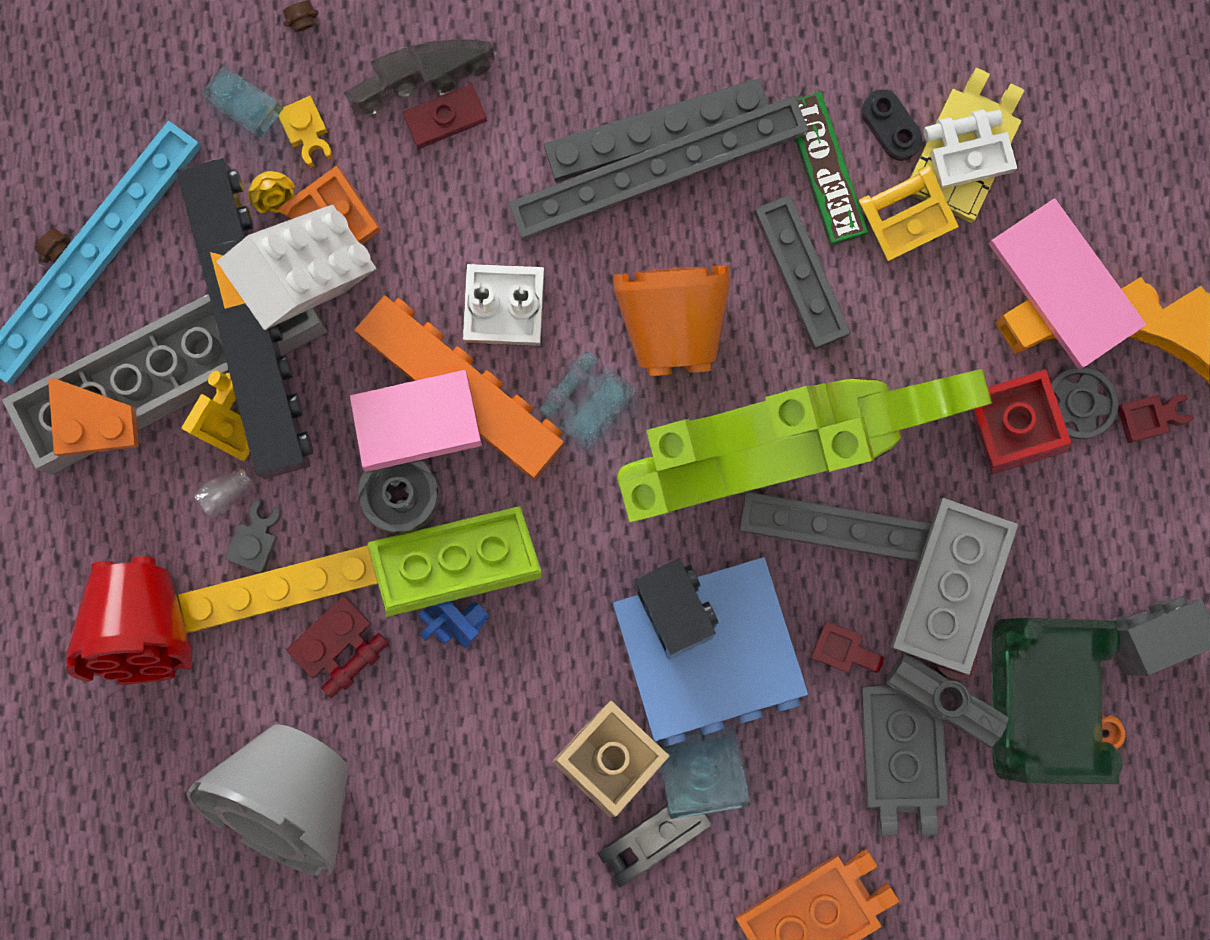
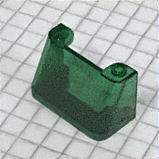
M1014 618L1000 619L995 623L992 631V708L1009 718L1001 738L992 747L993 767L1000 779L1028 784H1119V773L1122 770L1121 755L1113 744L1102 741L1101 661L1111 660L1120 648L1117 621Z

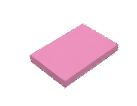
M466 370L350 395L360 457L365 472L482 446Z

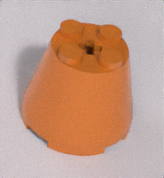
M730 265L712 266V273L708 272V267H682L635 272V279L629 280V274L626 273L612 274L614 293L639 367L646 368L649 376L672 374V367L684 366V369H688V372L711 371V363L717 361L731 283Z

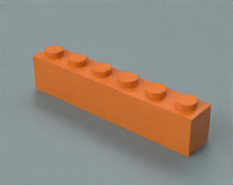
M384 295L355 328L354 331L359 338L412 381L466 370L480 437L533 481H536L565 447L564 441L560 439L563 432L547 419L541 423L530 414L533 408L520 396L515 394L512 399L500 390L504 384L492 373L486 370L481 374L471 366L474 360L460 347L456 346L452 351L441 342L445 336L429 322H426L424 326L419 324L412 318L415 311L404 301L397 298L393 302Z

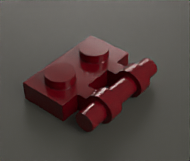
M343 595L292 643L286 651L312 679L316 678L326 669L331 678L321 689L330 698H333L342 688L347 690L355 682L353 678L368 663L373 665L380 658L379 653L389 642L379 632L369 642L361 636L371 625V622ZM352 644L357 653L341 667L335 659Z

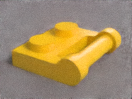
M929 165L919 169L918 175L872 198L867 195L858 200L887 261L959 227ZM926 188L930 196L929 199L884 221L881 220L878 211Z

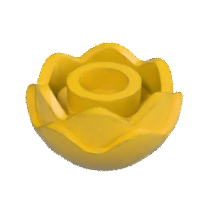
M267 171L259 174L251 183L248 191V200L250 205L254 206L262 214L268 211L278 213L280 212L278 208L295 196L293 188L296 187L293 181L286 175L275 171Z

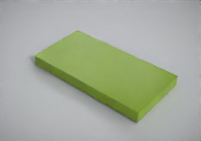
M520 506L368 542L386 617L538 580L542 576Z

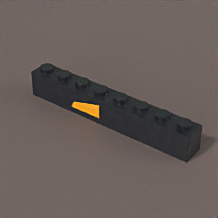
M223 158L177 170L255 473L265 480L311 467L308 456L314 454L313 446L308 432H301L298 417L303 416V409L298 394H291L288 379L293 378V371L287 355L281 356L278 342L283 341L280 324L264 330L217 263V260L249 235L248 230L254 228L248 207L241 206L238 193L244 192V187L237 169L232 170Z

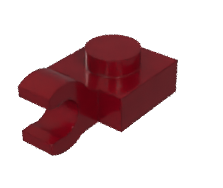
M827 621L824 622L811 655L812 659L846 673H849L852 663L877 673L880 671L885 657L860 648L862 635Z

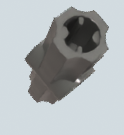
M907 653L902 654L888 675L889 677L886 681L888 685L925 707L933 717L940 720L944 719L988 748L994 746L1007 727L1009 719L1007 716L970 694L961 683L946 679ZM943 690L949 691L954 697L955 704L951 711L941 706L939 696Z

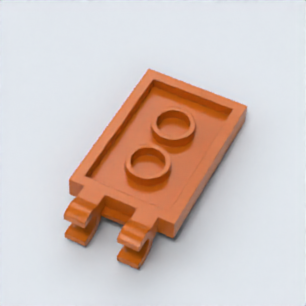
M866 848L853 856L845 864L836 854L736 916V920L748 940H861L882 927L876 915L891 908L899 900L888 883L869 895L859 877L875 869L877 864Z

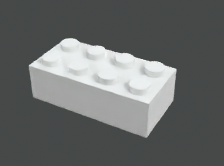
M333 204L252 233L217 260L223 272L264 330L345 293L377 269L370 260L368 250L357 241L348 227L346 218L336 210Z

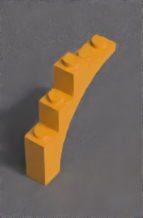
M1142 277L1123 287L1121 290L1147 324L1129 337L1159 347L1182 360L1210 384V293L1205 292L1203 287L1200 286L1162 309L1156 290L1150 284L1145 283ZM1029 300L1010 310L994 322L1014 354L1040 342L1056 338Z

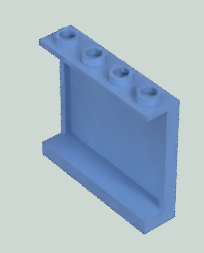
M765 557L697 577L701 586L698 587L699 591L696 593L702 604L707 601L710 603L719 624L714 628L716 634L711 640L669 660L638 595L613 602L614 611L654 742L662 740L664 747L686 741L685 732L700 728L702 735L725 729L723 721L738 716L740 724L762 718L761 709L776 705L778 712L801 706L799 698L808 695Z

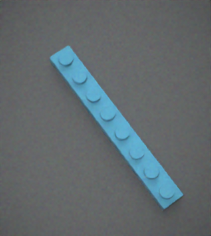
M169 120L0 330L1 380L11 386L14 384L178 178L177 170L186 168L202 148L199 142Z

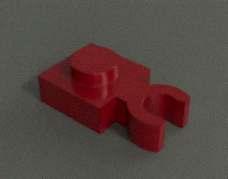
M1159 395L1119 405L1118 412L1127 443L1169 433L1170 430L1167 422L1180 426L1194 419L1193 414L1180 416L1175 410L1176 404L1188 400L1187 395H1176L1168 399L1164 405L1161 404Z

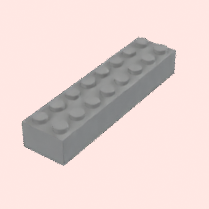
M209 294L2 399L37 470L53 475L93 454L86 453L61 457L54 455L48 379L55 378L134 407L136 409L137 431L198 400L201 394L207 395L216 390L215 387L208 383L209 375L213 371L226 374L229 373ZM315 307L279 323L283 334V341L278 342L281 356L328 332Z

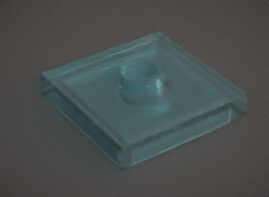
M734 727L702 735V733L686 735V741L664 747L662 740L657 741V744L669 755V758L661 765L670 819L750 806V798Z

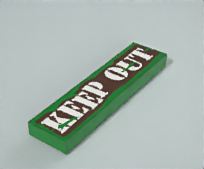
M818 92L798 98L797 102L808 127V133L796 138L795 142L829 245L833 246L866 236L868 231L822 93Z

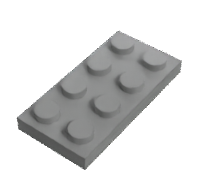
M941 498L890 648L969 675L1018 524Z

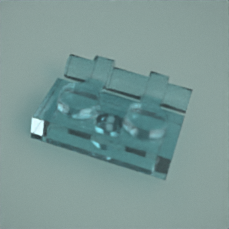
M586 351L578 362L573 360L567 368L569 373L556 388L551 387L545 395L547 400L538 410L545 417L551 419L557 410L561 409L568 416L559 425V428L586 450L590 451L636 395L637 390L608 367L596 378L590 373V370L598 359L592 353ZM582 382L589 390L575 405L568 397L579 383Z

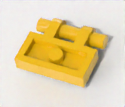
M213 371L208 377V383L216 388V395L212 400L201 394L181 428L222 451L245 461L250 450L239 410L237 413L230 410L236 400L230 373L223 374L219 371Z

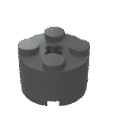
M422 460L368 472L364 471L358 485V497L366 518L378 528L393 535L427 528L434 521L441 507L442 491L439 481ZM407 486L405 492L409 495L407 500H399L395 504L397 499L392 495L395 489L402 491Z

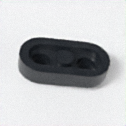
M876 90L870 93L862 106L863 120L888 156L899 161L912 158L922 144L920 129L894 93L888 90ZM878 103H884L887 105L889 111L880 112L877 109L876 105ZM906 134L910 142H900L897 135Z

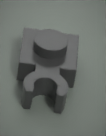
M255 500L249 511L252 520L249 527L241 523L238 524L225 560L263 573L278 538L268 534L270 527L279 522L282 511L274 507L271 516L267 519H262L259 512L263 503Z

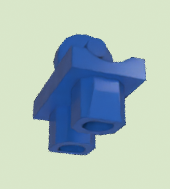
M453 601L429 606L418 615L427 625L420 634L425 641L435 634L445 645L454 636L465 649L476 639L479 629L489 617L488 613L476 602L472 603L461 613L454 606Z

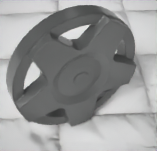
M1074 367L1060 373L1051 381L1054 394L1059 399L1058 405L1064 423L1072 422L1077 431L1066 427L1070 438H1092L1103 433L1112 425L1118 413V395L1112 382L1103 373L1088 367L1080 370ZM1083 374L1077 383H1072L1065 379L1071 375ZM1099 382L1106 389L1109 397L1098 393ZM1108 415L1105 422L1096 429V417Z

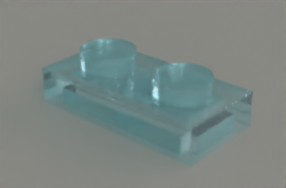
M224 65L200 94L211 105L260 138L284 109L277 100Z

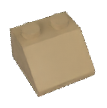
M609 701L554 758L552 763L609 817H616L669 758V755L615 703Z

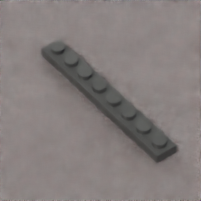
M794 95L508 203L521 238L524 241L807 135L808 127Z

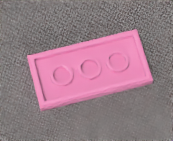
M1055 198L988 243L1079 370L1147 325Z

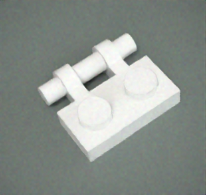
M984 109L971 112L970 117L952 120L949 117L938 120L936 125L924 127L926 142L940 139L944 147L933 149L930 153L937 182L941 190L1014 173L1017 169L1008 132L992 135L991 127L1002 125L1003 120L1000 110L987 113ZM968 132L976 134L977 139L962 143L958 141L957 135Z

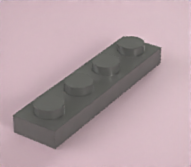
M791 195L755 208L754 215L813 350L848 337L851 332Z

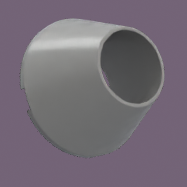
M272 725L195 781L186 793L187 798L197 811L220 829H222L224 824L229 826L242 836L239 842L285 866L318 876L322 869H327L325 875L330 876L336 867L349 768L335 751L314 737L289 726Z

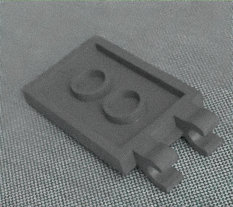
M891 686L861 687L866 807H878L877 835L898 836L897 813H917V835H938L936 806H948L943 719L940 720L933 717L925 707ZM942 692L940 693V696H939V700H940L941 706H942Z

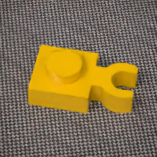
M311 95L276 110L293 148L304 144L302 147V157L308 167H314L311 159V154L314 150H323L327 159H332V151L329 145L324 140L318 138L328 132Z

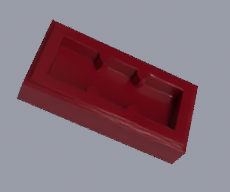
M473 84L403 111L417 149L487 122Z

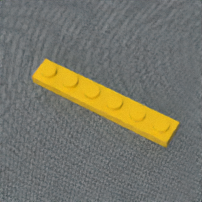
M364 546L178 595L187 633H192L373 586L378 583L369 548Z

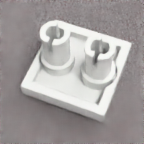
M467 264L464 343L541 346L544 267Z

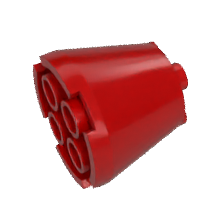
M147 556L132 558L131 563L115 564L110 561L93 563L66 652L67 674L86 682L93 681L95 675L106 680H117V685H132L175 678V670L180 668L191 670L192 648L170 572L156 566V559Z

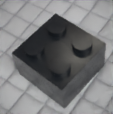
M680 558L634 579V589L668 660L711 640L716 634L714 628L719 624L710 603L707 601L702 604L696 593L701 585L695 571L690 564L684 567Z

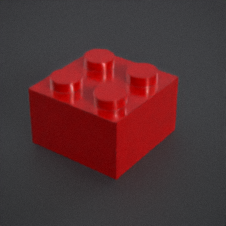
M1046 369L988 387L992 404L971 409L992 475L1066 453L1072 444Z

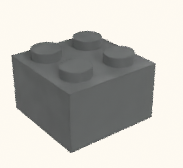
M1185 595L1174 599L1168 597L1148 605L1150 612L1144 611L1138 614L1132 612L1118 617L1112 621L1115 627L1104 631L1123 675L1149 676L1210 650V615L1202 599L1187 601Z

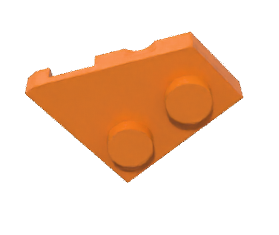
M337 165L278 208L282 214L294 219L333 204L336 210L346 218L349 229L360 244L365 243L382 230L342 169Z
M55 378L48 379L54 455L61 457L139 447L136 409L134 407Z

